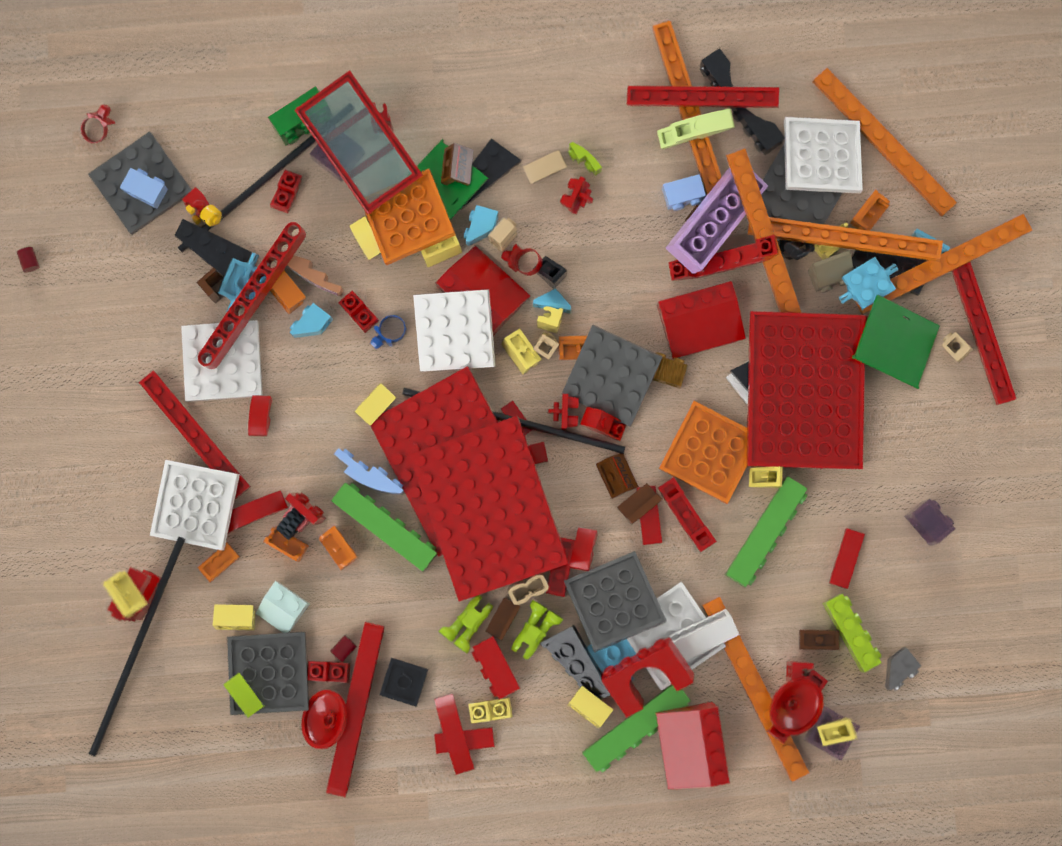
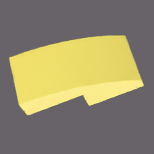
M365 215L351 224L350 228L368 260L380 254V250L368 218Z
M510 698L469 704L471 724L512 717Z

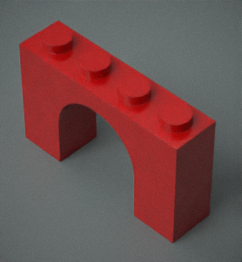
M130 567L127 574L148 605L130 617H124L112 599L107 610L112 613L111 617L119 621L135 622L136 620H143L161 577L148 570L143 569V571Z
M670 637L657 640L653 646L642 648L636 655L625 657L619 664L608 666L603 671L601 681L626 718L641 711L644 706V699L631 679L637 670L645 667L659 669L667 676L676 691L694 683V672Z

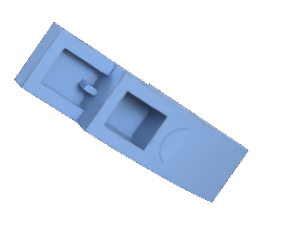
M338 448L334 453L335 456L348 465L344 473L355 481L380 492L403 495L404 490L401 488L404 485L395 478L391 481L386 477L389 473L383 468L379 467L376 469L373 466L368 472L367 469L369 467L361 461L355 462L352 459L354 455L347 449L342 451Z

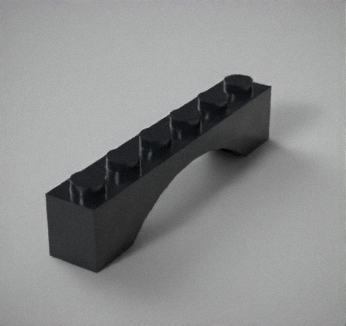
M720 48L701 60L700 72L704 77L709 78L711 87H733L730 76V61ZM730 107L733 111L734 119L743 125L744 133L754 140L755 148L758 152H762L764 156L784 142L785 137L775 123L754 115L747 108Z

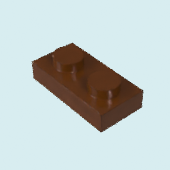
M799 630V649L839 650V630Z

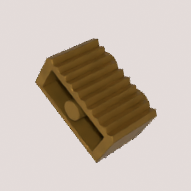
M655 352L663 358L653 377V381L680 389L688 365L684 364L685 361L682 359L674 358L671 360L666 358L665 354Z

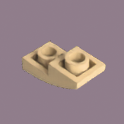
M557 150L523 168L530 183L533 184L567 168V165L560 150Z

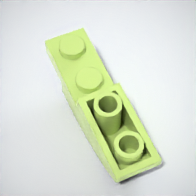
M725 109L672 123L669 127L657 130L661 149H667L697 138L702 139L735 128L731 109Z

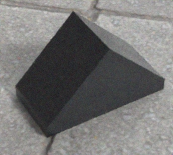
M545 256L542 259V266L537 274L555 289L567 276V270Z

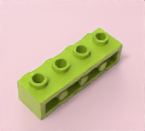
M838 594L822 603L836 629L839 630V634L860 672H866L881 664L880 658L882 656L876 647L873 648L870 643L872 638L868 631H864L861 627L862 620L859 615L853 613L851 609L852 602L849 597Z

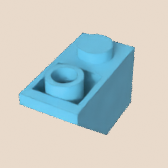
M476 205L475 210H471L469 216L471 225L470 228L466 227L463 237L466 239V245L471 246L488 237L489 233L496 226L499 217L498 211Z
M312 303L311 306L305 307L300 320L294 321L289 333L294 338L322 335L333 321V318L316 304Z

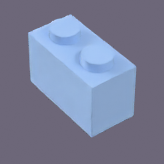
M130 168L120 186L121 190L158 209L168 190L164 185L165 182L157 177L153 179L148 177V173L138 168L136 171Z
M700 174L665 183L662 186L668 210L678 211L688 204L692 206L699 205L706 197Z

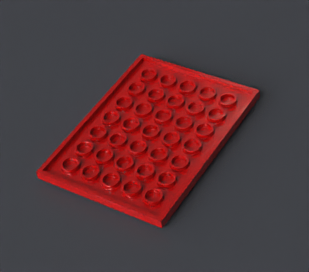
M750 312L746 466L863 469L865 364L852 358V356L856 353L864 331L866 315Z
M468 366L382 413L371 425L399 482L404 485L402 488L431 544L436 547L435 551L438 557L443 554L409 455L498 423Z
M518 416L409 455L459 602L569 564Z

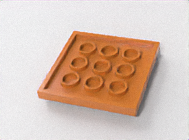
M430 169L422 171V177L379 206L371 214L367 215L366 213L386 266L456 235ZM400 182L370 194L365 198L371 203Z
M693 401L659 470L728 504L747 467V427Z

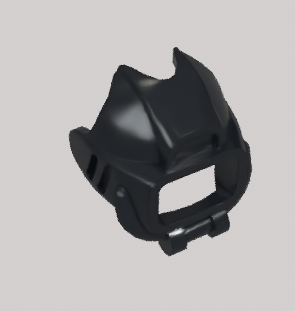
M777 240L782 257L788 260H799L815 250L814 244ZM805 245V246H806V249L799 248V247Z

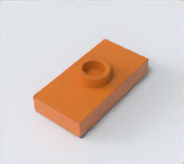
M226 542L224 551L217 550L197 568L209 582H212L239 559L240 556Z

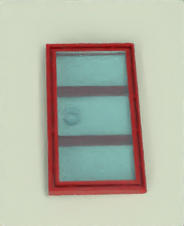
M351 70L301 106L296 107L295 112L367 215L423 176Z

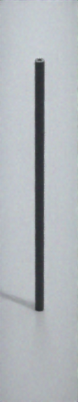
M349 103L318 129L320 134L323 136L352 112L355 109L354 106ZM311 135L223 208L221 210V220L316 142ZM205 223L201 228L209 231L214 226H208ZM183 243L178 246L182 253L188 248Z
M404 388L402 395L413 397L420 392ZM492 411L498 421H504L513 417ZM519 418L521 426L524 428L624 454L625 446Z
M178 536L89 751L91 756L96 757L186 540L183 537Z

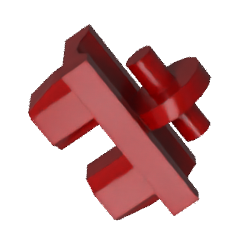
M581 176L579 179L570 178L568 188L573 191L572 195L564 194L561 197L560 203L568 208L572 214L577 215L580 207L584 208L586 203L592 204L594 201L590 197L592 190L589 189L590 184L586 182V178Z
M563 394L562 409H559V402H554L553 409H548V414L553 415V421L558 422L559 415H562L561 430L578 427V416H568V409H578L579 398L568 397V394Z

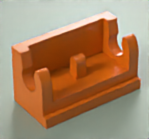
M875 189L851 220L850 224L857 229L870 231L889 207L890 201Z
M283 270L270 289L272 295L288 314H291L304 303L303 300L306 299V296L285 270Z
M559 336L560 360H577L587 336Z
M277 526L275 528L272 527L270 535L263 542L291 559L300 562L309 545L295 537L288 540L277 530Z
M333 526L319 537L320 542L340 570L358 559V556L336 526Z

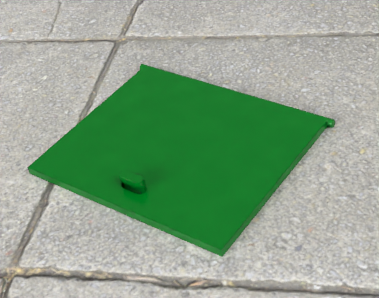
M441 139L417 167L421 172L430 169L451 220L488 180V177L472 165L470 185L456 181L449 185L442 184L444 149L448 145Z
M876 295L856 353L852 358L919 389L918 385L940 325L880 295Z

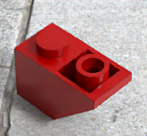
M591 407L586 408L580 425L617 441L621 440L626 424L621 423L620 419L603 410Z

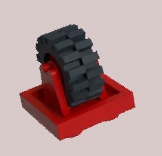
M302 492L300 494L289 493L285 500L291 506L282 516L283 520L277 526V530L289 540L296 533L302 532L310 522L313 525L322 524L326 517L323 516L324 511L316 505L312 506L309 503L310 499Z

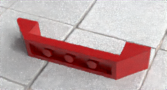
M770 235L756 239V243L715 253L703 270L696 273H691L679 260L668 263L671 280L677 281L698 279L765 262L779 253L776 236Z

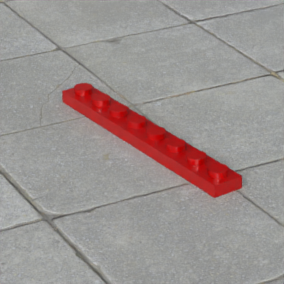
M628 86L627 106L779 108V87Z
M971 262L953 270L952 274L996 405H1001L1014 401L1017 398Z
M154 370L139 382L210 469L240 474ZM241 474L239 475L235 499L251 487Z

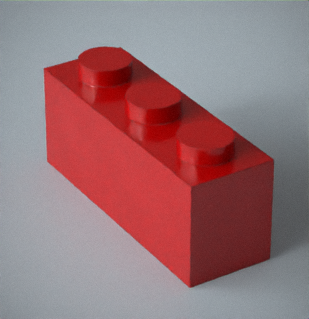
M494 636L473 646L472 656L476 663L480 661L483 667L480 671L484 679L487 680L489 678L492 684L489 688L494 698L498 696L500 700L520 689Z

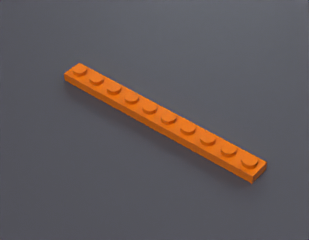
M671 20L653 25L652 29L671 86H692ZM678 107L682 120L701 115L699 107ZM709 137L691 140L689 143L706 195H708L722 176Z
M828 68L813 80L818 89L848 120L860 121V132L941 216L945 215L957 203Z
M744 148L726 155L755 242L756 239L775 235L746 149ZM777 242L779 254L763 262L778 309L780 312L802 313Z
M1024 214L1015 217L942 253L940 262L928 260L890 279L896 289L884 298L892 301L1030 233L1032 228ZM855 301L862 315L871 311L873 304L862 310Z
M769 217L776 239L940 262L943 245L941 240ZM749 224L748 235H753Z
M720 597L702 605L707 617L726 609ZM740 635L724 642L726 646L724 650L791 782L809 774L792 737L790 736L785 744H782L767 732L772 725L770 719L772 698Z

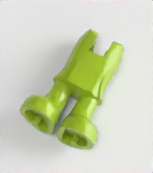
M480 595L471 599L464 611L457 616V620L450 627L443 626L438 631L450 642H453L459 631L465 626L466 630L453 644L466 654L471 649L469 642L473 634L477 633L479 626L489 616L493 605L488 603L481 613L478 612L475 607L479 605L483 598Z
M532 600L530 603L531 616L525 622L524 628L514 640L511 648L516 653L523 642L530 645L523 655V658L526 660L533 656L542 639L547 636L548 630L553 625H560L564 620L549 610L540 627L536 626L547 608L535 600Z

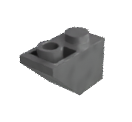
M902 647L887 660L885 682L887 690H898L904 685L902 681L907 677L911 679L919 672L918 668L921 665L907 647Z

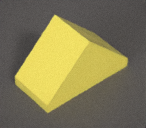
M783 467L749 468V487H782Z
M842 718L817 726L823 746L857 738L850 718Z

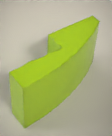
M574 142L569 143L568 153L573 161L576 160L578 164L586 161L584 164L589 172H593L595 176L601 173L602 167L594 156Z
M237 673L223 684L247 718L264 707L240 673Z

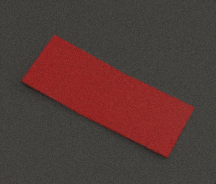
M513 400L501 408L505 415L518 416L520 419L527 420ZM522 427L524 435L532 431V429Z

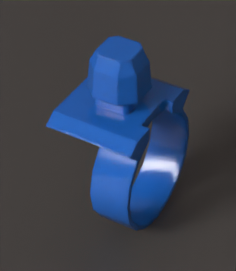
M389 315L383 318L379 327L374 326L378 336H375L370 344L375 349H379L384 345L383 342L385 341L389 346L393 347V342H398L405 336V323L404 333L396 340L383 337L381 326L385 320L392 317L398 318L404 323L402 318L396 315Z

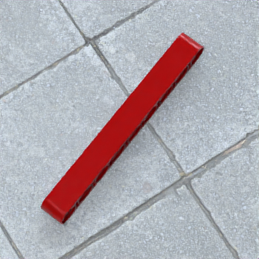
M290 222L285 226L198 354V362L208 369H215L219 366L305 240L306 231L298 223ZM295 229H299L298 234L296 236H292V232ZM288 245L287 250L281 252L282 247ZM277 260V265L271 268V263ZM266 276V281L260 284V279ZM255 292V297L249 300V295ZM245 308L244 313L239 316V310ZM233 323L234 328L228 332V326ZM222 339V346L217 348V342ZM212 355L211 362L206 363V358Z
M369 622L364 623L346 701L347 724L341 738L337 741L326 790L327 794L346 798L383 638L385 627L383 625Z

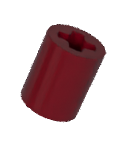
M25 247L16 252L24 273L40 268L33 247Z
M344 635L330 652L343 662L357 648V645Z

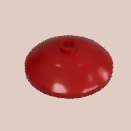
M796 678L783 684L773 696L770 704V719L774 727L786 735H799L812 728L823 710L824 698L821 689L813 681L805 678Z
M332 690L319 691L310 698L309 710L303 711L301 727L304 739L311 747L327 749L337 743L347 724L346 704L341 695Z

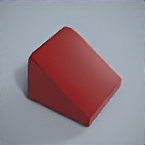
M544 442L528 445L535 464L548 462Z

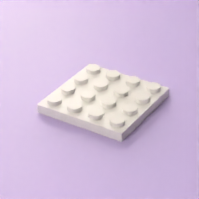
M785 117L786 190L841 193L862 192L860 121Z
M489 290L413 295L420 371L463 369L466 366L469 368L496 366Z
M257 320L247 323L224 359L215 369H208L198 362V354L219 323L181 326L186 402L263 395L259 325ZM233 323L228 326V332L234 328ZM222 339L217 342V348L222 346ZM212 355L206 358V363L211 362Z
M165 460L150 536L177 541L178 536L186 539L184 543L224 551L240 474Z
M682 582L657 598L667 622L627 639L636 654L642 648L653 646L657 640L666 638L706 618ZM722 643L686 660L691 669H694L726 646ZM646 667L661 691L671 684L662 671L653 667Z

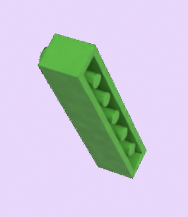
M789 476L784 479L782 487L775 493L728 568L725 576L743 587L753 584L757 577L754 575L756 570L763 568L767 561L765 559L768 552L772 553L776 547V538L778 535L782 537L786 531V522L788 519L792 521L796 515L797 510L795 508L798 503L802 504L806 499L807 494L805 492L808 488Z
M344 483L331 501L424 572L437 556L435 552L436 547L428 541L424 544L419 540L421 536L413 529L411 532L404 528L406 524L400 519L396 518V520H393L389 517L391 512L383 506L380 509L375 506L374 503L376 501L366 494L364 497L358 493L361 489L356 485Z
M671 684L647 702L641 711L626 718L582 753L596 772L599 770L604 772L611 766L610 762L615 758L617 761L627 754L625 751L628 748L632 747L634 749L642 743L641 739L645 735L650 737L658 731L656 728V712L689 706L688 703L691 700L682 689L676 691Z

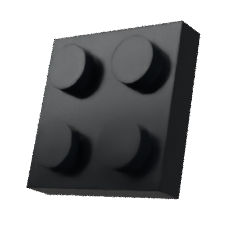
M391 658L379 695L417 707L429 669Z

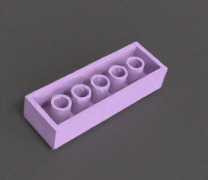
M730 167L666 246V249L691 273L703 270L746 215ZM754 173L762 195L768 185Z

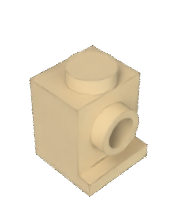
M543 332L535 343L533 350L549 360L560 343L556 341L557 338L554 335Z
M957 332L954 334L949 333L943 339L944 343L942 346L959 363L974 350ZM955 343L960 344V348L958 350L954 349Z

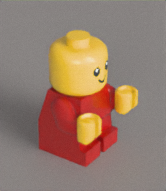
M196 187L182 199L187 212L190 215L196 213L192 217L195 224H200L201 220L208 226L220 223L221 211L214 205H210L204 194Z

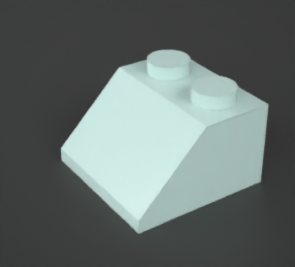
M275 581L264 596L256 614L282 633H290L310 604L280 582Z

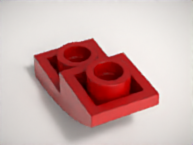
M284 169L270 207L288 213L300 186L302 175Z
M353 290L338 302L364 333L379 322L378 318Z
M252 395L248 419L249 436L267 437L271 421L269 417L272 404L271 396Z
M578 527L570 568L589 571L594 556L593 549L598 536L597 530Z
M308 661L307 681L349 683L350 663Z

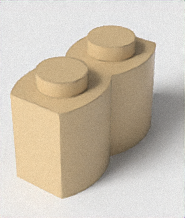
M502 218L489 233V242L500 252H503L517 236L516 223L510 218Z
M540 573L526 578L525 581L513 583L508 587L507 591L513 604L519 605L528 601L531 596L543 594L549 586L543 574Z

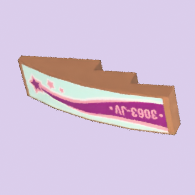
M295 255L292 257L287 265L291 271L314 286L342 297L344 291L342 286L327 282V274L312 269L313 264L310 260Z

